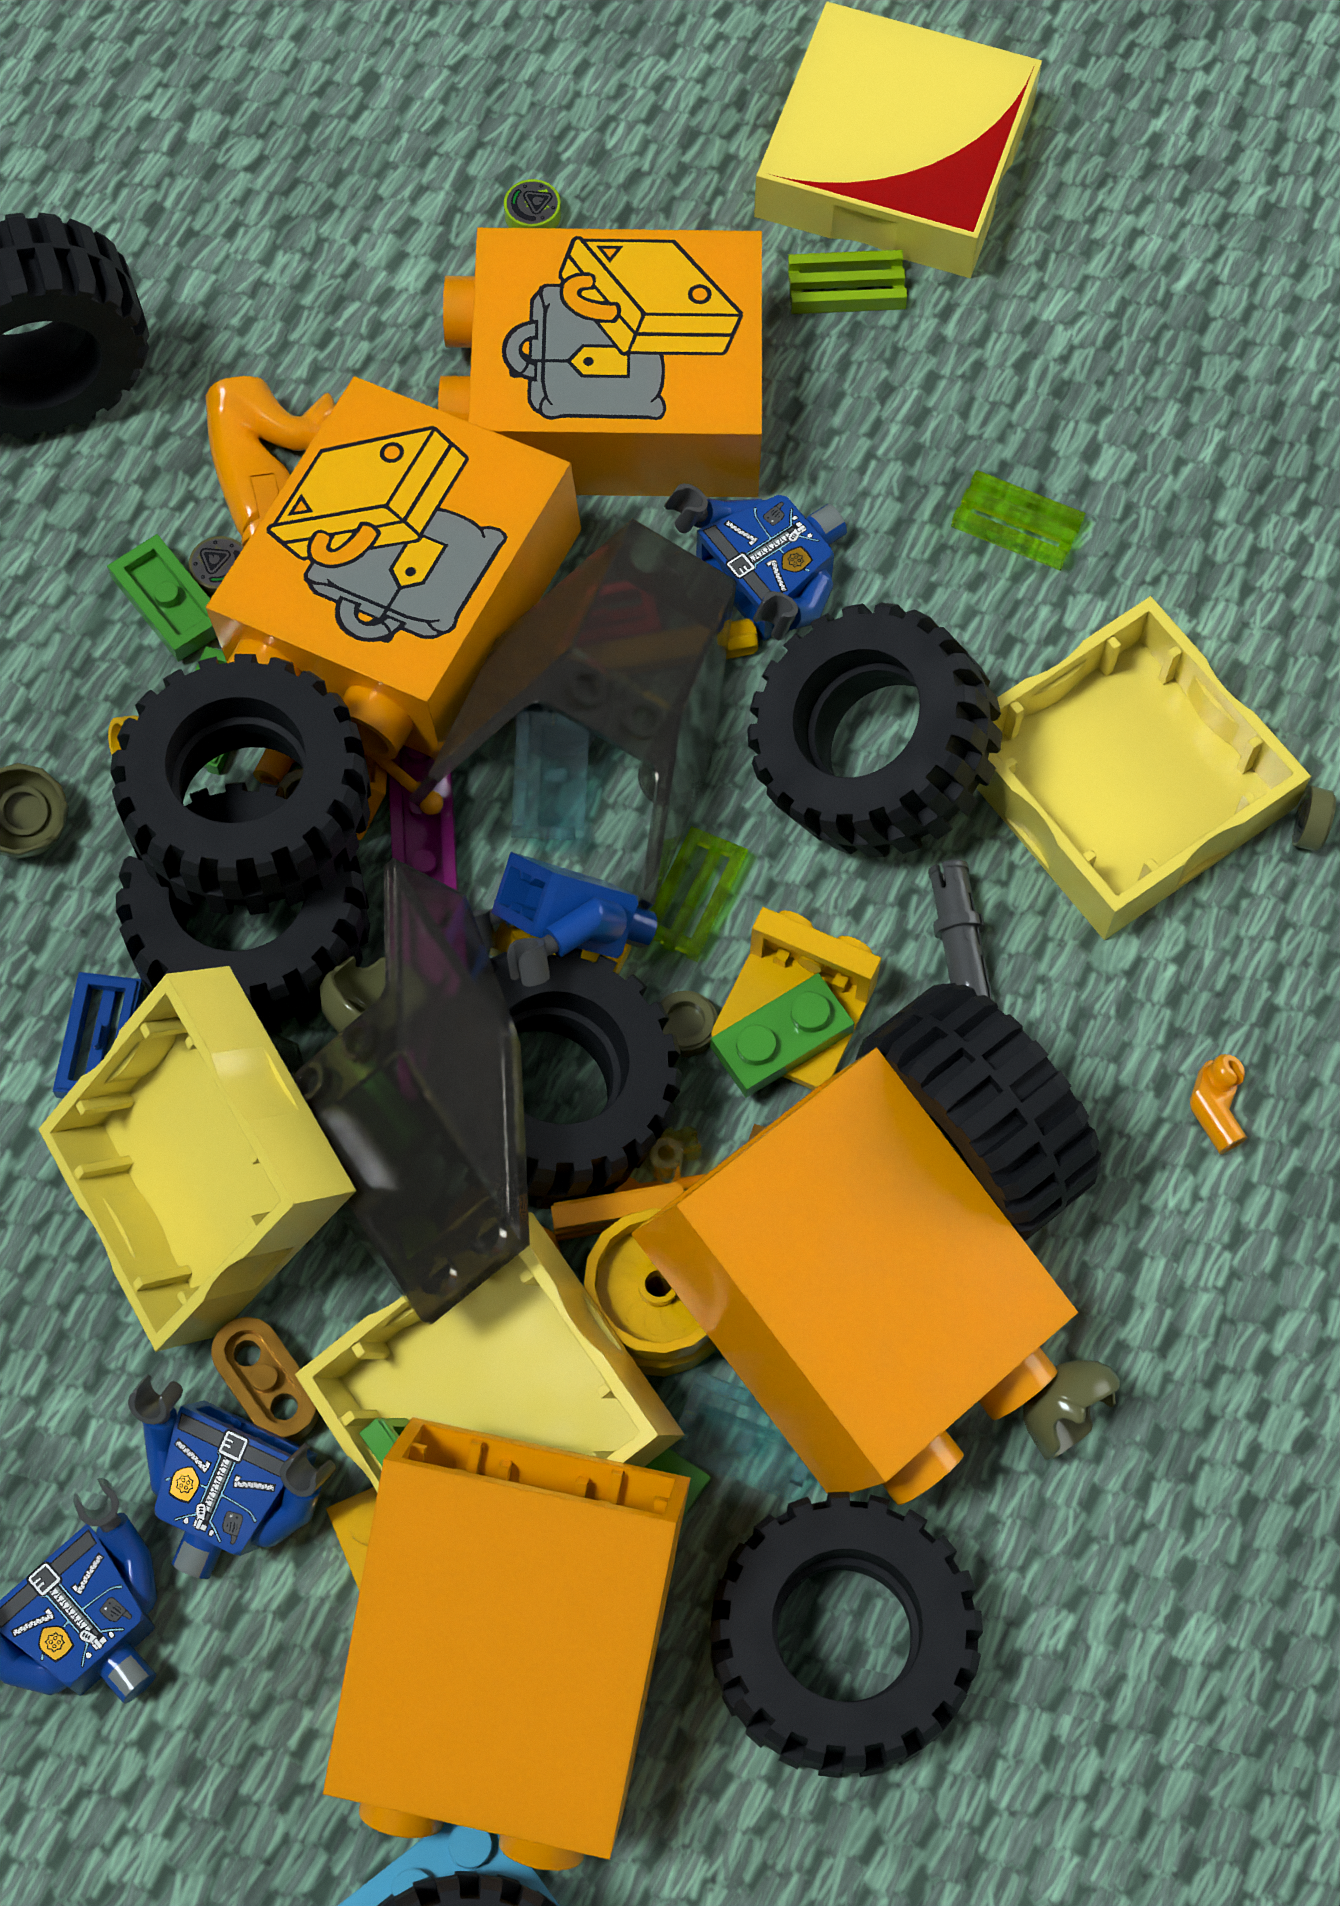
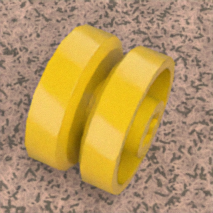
M650 1208L623 1216L601 1233L587 1257L584 1288L642 1373L665 1377L693 1369L711 1355L717 1347L631 1235L634 1230L661 1210L659 1208ZM656 1287L658 1292L664 1296H653L648 1290Z

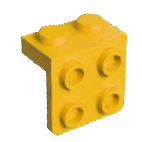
M762 907L752 927L750 954L713 1026L711 1036L717 1035L817 973L821 975L854 1021L855 1031L876 987L881 957L872 954V950L858 939L849 936L835 938L814 929L809 920L795 912L782 910L777 913ZM854 1031L782 1077L814 1090L834 1075Z

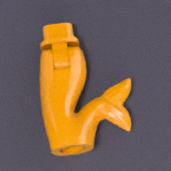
M239 376L225 378L215 382L209 388L206 394V412L212 460L226 504L236 529L242 536V548H244L291 475L287 468L261 444L259 439L290 450L306 451L335 406L331 394L325 393L302 416H294L280 405L267 383L258 377Z

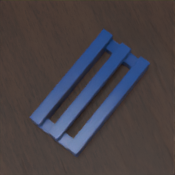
M85 972L78 973L53 1087V1093L56 1098L63 1099L77 1083L73 1079L93 989L103 990L85 1074L94 1069L104 1059L118 992H124L125 995L115 1040L119 1030L141 1005L145 988L142 979Z

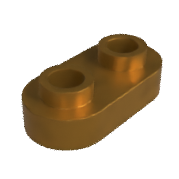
M241 1317L226 1323L217 1332L211 1348L212 1360L218 1373L248 1417L255 1425L292 1442L305 1437L314 1428L319 1412L295 1376L300 1367L274 1330L264 1321L253 1317ZM254 1346L260 1349V1357L255 1364L241 1366L237 1363V1355L243 1348ZM291 1399L297 1402V1412L292 1418L280 1420L274 1416V1408L281 1400Z

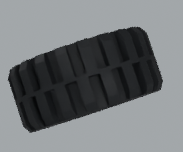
M23 213L6 214L5 220L0 221V438L3 433H11L16 439L33 438V433L48 432L49 436L63 433L66 426L77 422L82 426L95 420L96 412L103 408L109 411L120 402L122 390H131L148 356L149 345L147 340L150 335L147 322L125 258L117 252L115 244L105 235L97 231L93 233L91 227L71 218L67 223H63L61 218L55 214L39 213L37 218H26ZM52 321L41 328L29 332L4 335L7 331L25 324Z
M880 602L875 605L874 613L863 603L846 606L842 609L843 617L834 619L827 613L810 623L813 630L804 637L795 633L783 645L788 651L778 663L771 660L762 674V677L767 681L763 692L756 691L754 693L749 710L758 718L757 723L750 724L747 729L748 747L758 754L753 757L751 764L757 779L767 787L766 794L773 803L818 840H824L834 849L848 854L859 850L867 857H886L890 853V845H893L902 854L921 849L923 845L921 838L928 834H931L938 840L953 830V827L948 821L960 810L968 816L979 802L973 796L974 791L979 783L988 786L996 769L988 760L989 753H998L1001 750L1002 731L992 722L1000 717V707L996 695L988 688L990 680L980 665L944 627H939L930 616L915 609L905 612L898 604ZM895 685L917 687L920 704L919 717L914 733L902 752L889 764L870 774L858 777L835 776L831 761L832 742L837 727L847 711L858 700L875 690Z
M235 654L234 662L222 664L218 663L217 656L198 661L200 669L184 675L183 671L178 669L163 678L166 687L159 694L149 690L135 704L139 718L138 720L128 718L124 721L117 736L122 750H117L112 754L110 773L115 783L112 794L117 811L138 860H143L148 874L161 887H169L171 885L176 898L192 906L198 905L201 899L205 898L210 911L214 913L231 915L234 905H246L249 915L269 913L268 903L285 899L287 906L290 907L306 900L305 888L315 883L319 889H324L337 877L334 866L337 860L344 864L352 860L359 848L356 833L360 834L366 831L370 817L368 798L371 796L370 778L357 724L351 722L349 708L338 693H327L325 681L311 671H303L298 677L295 674L293 662L276 657L270 658L268 665L258 663L256 654ZM250 747L275 750L294 759L304 770L295 791L281 806L269 814L251 821L240 823L212 821L193 813L183 804L188 786L198 771L214 758L232 750Z
M233 782L225 784L226 792L209 795L207 787L190 793L192 802L185 807L205 819L222 823H240L269 814L281 806L287 799H285L281 786L263 783L260 785L259 792L248 791L245 782ZM356 853L349 863L344 864L339 860L334 863L337 877L324 889H319L315 883L304 889L306 900L303 901L302 907L293 923L281 935L262 946L241 951L219 950L193 939L186 928L187 919L193 906L176 898L171 885L169 887H161L148 874L143 860H138V858L132 856L126 857L123 860L118 875L123 888L116 893V913L122 924L119 930L126 948L148 992H152L168 973L230 966L268 1035L282 1033L280 1022L296 1017L298 1023L302 1025L316 1017L314 1005L321 1000L320 985L324 977L350 956L356 958L355 965L360 967L363 961L360 946L368 943L370 922L367 913L369 904Z
M579 948L572 950L563 957L553 954L549 955L547 959L550 979L540 985L526 987L522 984L521 978L517 980L510 978L507 952L505 951L488 959L483 973L478 970H472L461 980L454 997H448L439 1014L423 1057L425 1068L420 1077V1098L429 1101L424 1115L430 1134L438 1135L443 1133L445 1140L440 1152L450 1165L455 1166L460 1161L466 1163L471 1168L466 1180L482 1191L488 1182L504 1189L500 1198L502 1201L519 1206L525 1195L537 1197L536 1205L538 1209H551L554 1203L562 1202L565 1197H571V1200L598 1196L603 1188L612 1192L628 1180L635 1168H640L673 1116L675 1108L672 1103L680 1093L682 1073L677 1068H673L681 1055L677 1036L672 1033L663 1034V1029L670 1018L660 1002L656 1001L649 1005L642 997L648 987L638 977L632 974L625 980L613 972L617 962L601 954L596 962L581 958L582 949ZM527 1031L552 1032L576 1042L591 1055L602 1072L607 1089V1102L604 1109L598 1116L574 1124L548 1123L524 1113L505 1096L495 1079L491 1065V1056L496 1045L509 1036Z
M956 983L933 985L863 1039L855 1061L876 1047L1024 1241L1028 1240L1095 1184L1102 1162V1153L1097 1149L1099 1139L1095 1129L1089 1126L1087 1121L1089 1115L1081 1101L1075 1098L1070 1090L1071 1084L1062 1071H1057L1047 1058L1048 1053L1036 1040L1033 1041L1023 1031V1026L1010 1014L1005 1015L998 1009L997 1003L986 995L978 996L974 988L966 985H957Z
M828 1492L827 1499L823 1502L811 1504L807 1496L788 1503L787 1512L777 1518L769 1514L753 1527L752 1536L744 1544L739 1542L728 1559L727 1568L722 1579L718 1581L713 1599L709 1636L711 1639L710 1658L714 1678H718L723 1692L722 1699L731 1716L737 1715L746 1727L745 1734L760 1748L766 1745L780 1755L778 1761L797 1770L799 1765L819 1770L818 1776L839 1778L841 1773H859L860 1777L879 1774L884 1768L899 1763V1765L906 1763L918 1756L921 1750L932 1741L935 1742L948 1727L966 1700L970 1685L977 1675L981 1654L978 1653V1642L983 1634L982 1612L975 1610L972 1597L976 1592V1588L969 1570H959L954 1561L957 1550L944 1535L936 1540L924 1529L928 1521L911 1509H909L906 1516L888 1509L890 1499L870 1494L868 1502L850 1501L849 1492ZM847 1570L869 1576L888 1588L904 1608L910 1628V1648L907 1661L898 1677L887 1688L874 1696L849 1702L824 1698L800 1684L783 1660L778 1643V1621L781 1610L790 1594L802 1582L821 1572Z

